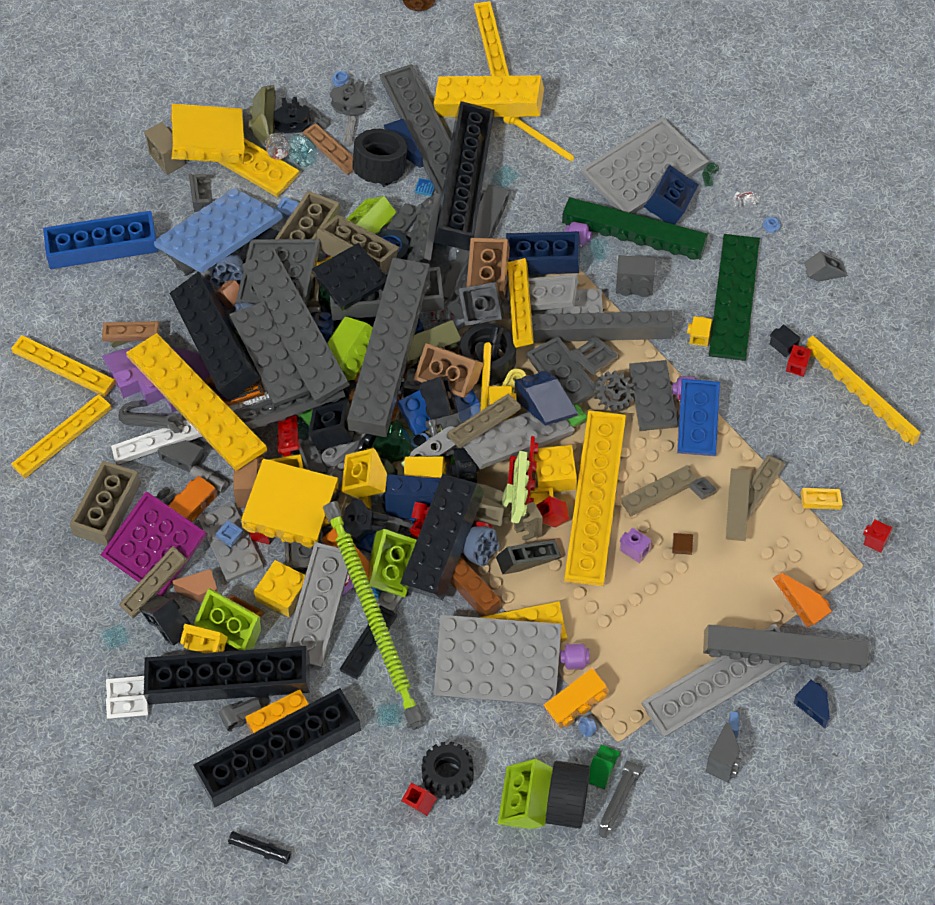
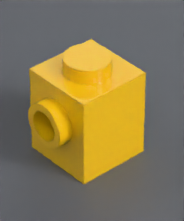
M693 316V322L688 324L687 334H690L689 344L708 347L712 319Z

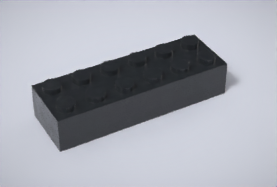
M442 474L400 582L407 590L444 600L485 493L477 483Z

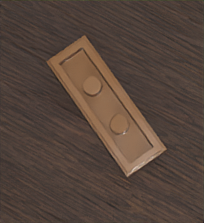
M159 321L103 322L102 340L103 342L145 341L156 333L159 335Z

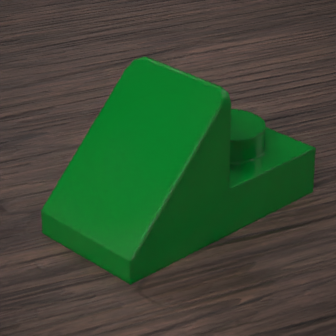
M602 744L600 745L590 765L589 784L605 790L620 751Z

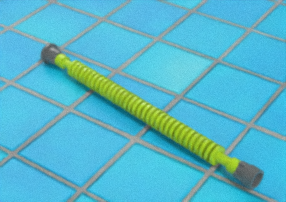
M330 502L323 506L324 513L333 529H336L338 535L335 539L343 561H345L348 573L351 575L350 578L358 594L359 601L362 603L361 606L365 616L368 617L367 621L373 636H375L374 639L377 641L378 649L381 650L380 654L386 669H388L387 672L390 674L389 677L392 679L391 682L394 684L395 692L401 693L404 702L402 704L408 722L406 724L407 728L419 729L424 726L423 723L426 721V718L422 716L420 708L416 705L414 699H411L408 691L411 685L408 684L409 680L403 665H401L396 648L393 646L394 643L391 641L392 638L382 617L381 610L378 608L379 605L369 580H367L368 577L360 557H358V552H356L355 545L352 543L351 535L349 533L346 534L344 531V523L341 518L342 513L338 502Z

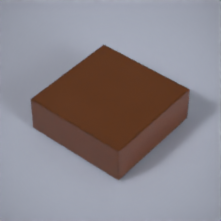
M673 533L672 553L692 555L693 534Z

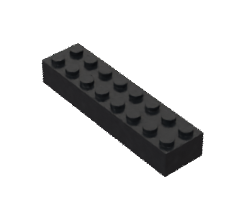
M199 271L169 293L217 390L231 401L260 379L211 283Z
M306 646L145 657L143 695L148 705L288 695L299 689L302 693H310V661Z
M341 688L193 764L195 773L215 808L361 731L360 720Z

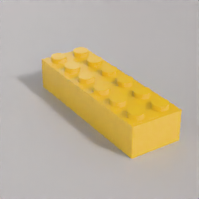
M541 75L438 76L434 107L440 117H456L460 101L494 109L493 117L540 116L544 94Z

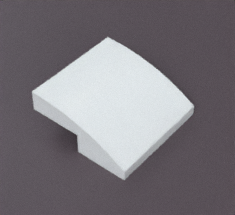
M144 676L106 679L107 719L148 715V703L143 695Z

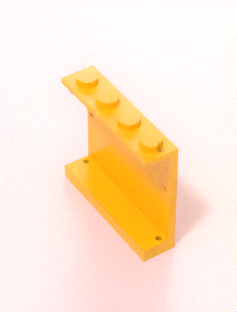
M186 104L171 105L170 122H172L173 145L171 159L243 164L244 133L242 108Z
M263 459L241 519L242 528L251 533L259 532L270 538L278 537L289 543L297 542L308 548L314 547V543H318V537L326 517L323 506L331 502L333 493H337L339 487L338 478Z

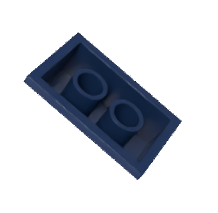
M387 474L385 490L386 515L396 518L415 519L411 518L414 503L419 502L430 507L441 478Z

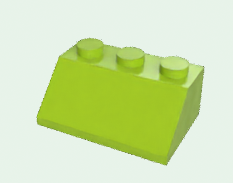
M385 196L365 199L346 219L373 234H378L382 231L381 228L393 220L392 217L396 211Z
M345 316L327 344L347 380L350 381L363 364L373 327L368 323Z
M211 588L207 590L194 625L228 636L226 643L238 650L253 649L261 632L260 616Z
M537 759L506 766L498 825L527 829L545 826L552 767Z

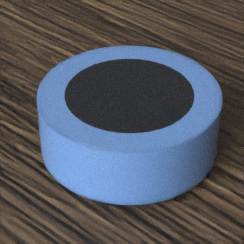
M423 432L415 436L412 435L410 439L411 448L414 450L429 439L428 435Z

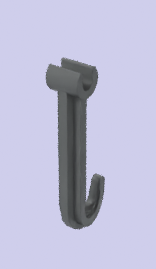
M139 401L126 403L119 410V420L125 425L171 429L174 433L181 432L177 427L178 425H184L181 419L174 413L167 417L129 414L128 411L131 408L141 406Z
M626 761L622 770V778L601 820L599 828L600 837L607 838L634 781L638 780L642 766Z

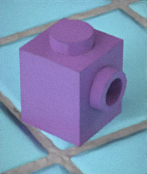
M631 528L628 533L625 532L620 538V551L640 563L651 550L652 540L636 529Z

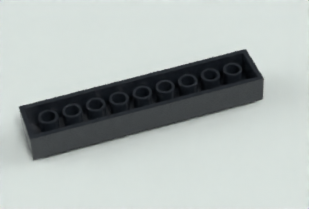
M460 101L452 134L434 237L435 243L467 251L470 250V241L475 235L494 109Z

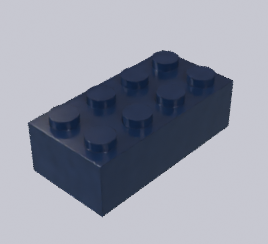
M579 231L506 233V239H508L510 247L509 262L526 258L528 275L579 273L581 248Z

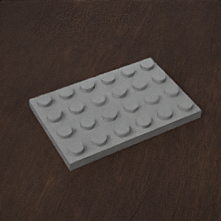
M662 117L583 167L581 174L617 210L634 214L644 207L668 165H671L689 178L708 166V160Z
M440 615L433 695L544 705L556 696L561 624Z

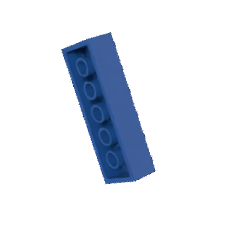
M151 211L43 228L46 257L50 269L158 252V248L154 245L156 233Z

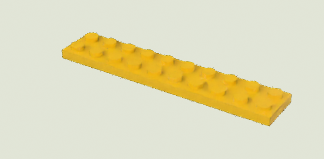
M157 333L126 352L131 362L235 471L267 451L266 445Z
M588 410L564 582L604 586L626 415Z

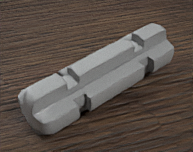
M349 115L346 118L342 140L343 146L352 145L354 126L356 124L355 116Z

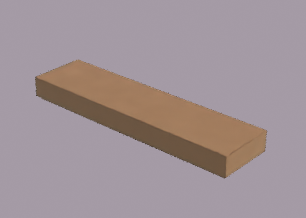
M314 123L302 132L305 138L347 175L354 172L352 168L353 156L318 124Z

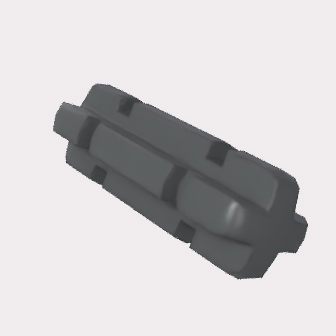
M303 105V107L309 109V119L320 124V127L324 129L330 126L329 119L323 117V115L309 106Z

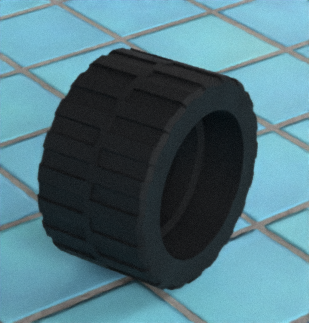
M379 128L360 133L354 141L352 161L354 173L361 179L375 184L392 183L399 180L403 173H405L407 142L401 135L391 130Z
M484 322L475 324V326L468 328L460 339V355L480 361L471 355L475 351L476 344L489 341L492 325L503 327L500 350L504 355L495 361H491L489 385L502 383L508 372L515 369L516 348L513 343V335L508 329L497 323ZM483 368L476 384H482Z
M563 761L554 762L546 811L547 824L582 828L590 776L589 765Z

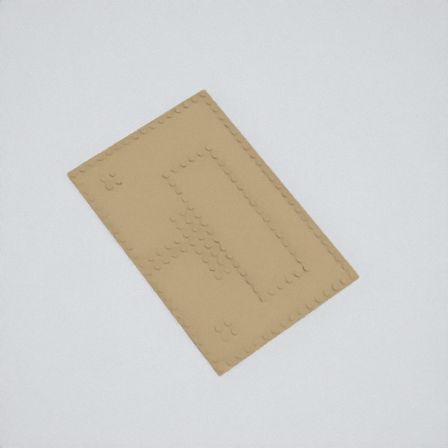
M580 269L579 273L547 274L544 276L577 274V290L599 289ZM602 292L603 313L621 312ZM511 312L504 313V319L488 322L504 326L513 335ZM475 324L467 325L458 331L460 338L463 337L464 332L468 328L475 326ZM611 340L603 342L618 354L614 362L594 375L582 365L581 367L593 383H595L607 371L612 374L616 370L617 375L623 372V378H630L629 363L667 359L648 340ZM588 341L563 343L571 351L580 348ZM546 342L517 347L515 369L523 370L526 376L537 374L538 371L526 357V354ZM459 348L456 349V350H454V351H452V352H455V353L460 354ZM597 348L590 349L589 351L584 353V355H588ZM499 349L498 354L502 357L504 353ZM474 351L471 355L477 359ZM667 360L672 389L673 383H676L677 378L682 375ZM414 364L407 366V369L404 371L403 374L404 379L406 378L407 371L412 366H414ZM609 380V381H606L603 386H605L606 384H608V383L610 382V380ZM504 382L497 383L496 385H489V387L502 386ZM475 384L472 389L481 405L482 384ZM673 394L678 425L677 428L639 431L634 399L627 408L620 412L617 408L614 412H611L610 407L604 410L605 405L599 406L600 400L594 399V397L579 404L586 415H588V410L626 415L604 586L564 582L586 422L575 427L573 435L539 447L572 445L577 476L576 490L553 492V498L566 502L569 520L556 528L542 523L541 537L538 538L537 536L529 540H522V537L528 535L529 531L524 530L516 533L514 523L511 522L510 511L503 518L502 526L493 525V529H495L497 534V542H499L500 546L486 566L483 567L471 562L463 552L460 555L501 599V607L505 612L560 601L568 641L560 642L558 674L569 686L593 668L606 684L609 693L603 701L593 704L590 711L617 742H621L651 720L641 704L642 701L717 658L703 653L704 630L708 625L765 630L775 623L780 628L798 615L773 580V577L784 573L823 597L863 567V564L810 509L803 508L802 500L779 476L747 521L746 540H727L726 527L731 468L751 470V480L763 463V460L719 414L715 457L678 454L680 401L677 399L676 394ZM624 397L620 398L618 402L623 401ZM396 403L387 437L384 439L380 459H387L398 470L397 475L404 476V467L401 463L413 451L410 445L413 433L410 429L395 424V419L401 411ZM520 405L521 409L516 412V415H513V417L527 413L528 411ZM450 456L444 457V462L449 465L450 476L456 477V475L452 474ZM510 458L480 469V472H476L477 483L504 492L508 484ZM686 465L697 480L704 477L717 489L714 495L702 500L690 488H687L631 517L620 502L622 497ZM532 472V479H535V488H537L535 473ZM631 528L636 529L652 540L651 550L640 563L620 551V538L625 532L628 533ZM673 533L693 534L692 555L672 553ZM555 539L562 556L560 559L520 572L502 575L496 556L506 547ZM583 643L586 648H589V664H586L585 669L568 670L565 667V663H561V651H565L566 644Z

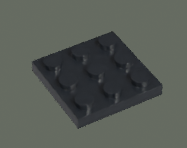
M359 243L312 268V274L342 311L384 288L387 280L386 275Z

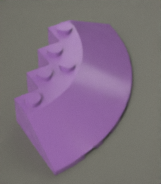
M171 347L204 382L206 378L211 377L200 354ZM132 348L114 351L102 356L112 378L115 379L116 386L123 399L141 392L147 405L166 399L172 413L177 411L169 400L127 357L126 352ZM212 384L208 385L219 398H225L217 388L212 387Z

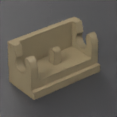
M534 502L527 504L525 516H521L519 523H514L516 533L524 530L529 531V534L524 535L522 540L542 536L543 517Z

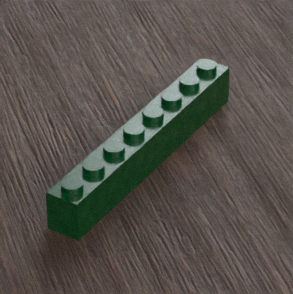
M572 197L568 198L562 213V223L565 225H570L572 222L587 224L590 232H597L605 237H616L620 241H631L639 246L646 245L654 250L668 251L673 255L687 256L691 260H701L707 244V233Z

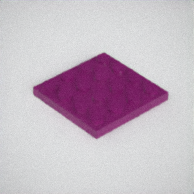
M146 491L100 555L137 582H140L172 546L189 561L207 536V533ZM187 562L159 591L158 595H165L173 583L172 580L177 578Z

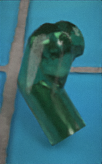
M714 162L708 163L702 172L705 187L713 186L711 175L719 171V166Z

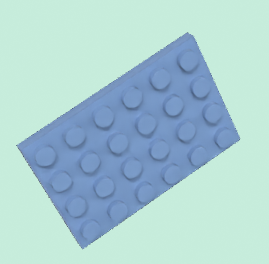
M233 188L194 215L188 217L182 223L162 234L154 241V245L156 248L203 273L282 220L283 216L276 209Z

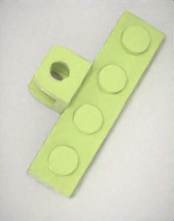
M519 451L514 463L513 485L507 484L502 499V506L504 508H507L509 502L512 503L511 522L519 523L521 516H525L527 510L525 502L528 490L525 487L529 479V475H526V472L529 469L530 461L527 460V452Z

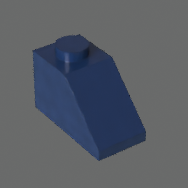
M810 680L795 695L794 704L826 729L830 720L827 692L820 683Z

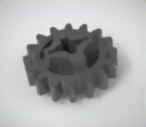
M616 370L612 374L607 371L594 383L597 386L593 389V392L597 393L594 399L600 400L599 406L605 405L604 410L610 407L611 412H614L616 408L620 412L633 401L632 395L635 391L630 388L634 384L628 383L629 377L623 378V372L617 375ZM609 380H610V382H609L608 384H606L605 386H603L606 381H609ZM624 397L623 401L618 402L620 398Z

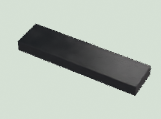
M379 606L389 631L397 618V614ZM369 624L340 667L341 672L356 680L378 648L377 641L374 639L375 636H373Z

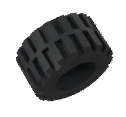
M441 742V746L433 745V750H427L426 756H423L422 759L423 764H421L425 788H429L430 793L433 795L436 792L437 798L440 799L442 795L446 796V800H450L451 795H454L455 799L458 798L460 792L464 795L466 788L470 789L471 781L474 779L473 759L469 755V751L466 748L462 750V745L460 744L454 746V742H450L449 745H445V742ZM444 763H452L460 770L455 776L442 777L437 774L436 769Z

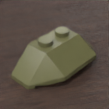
M275 85L261 87L253 98V106L249 107L250 116H252V119H249V130H252L253 136L269 149H274Z

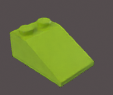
M386 529L376 532L371 550L368 577L372 588L405 598L407 589L400 582L417 541L416 539Z

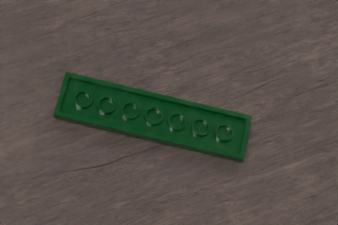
M732 234L723 235L708 357L746 361L760 238Z

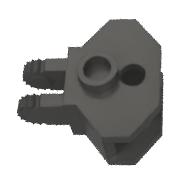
M349 78L347 84L344 83L343 86L331 90V106L337 113L348 116L364 114L366 109L365 97L362 94L365 85L364 81H359L356 87L354 86V79Z

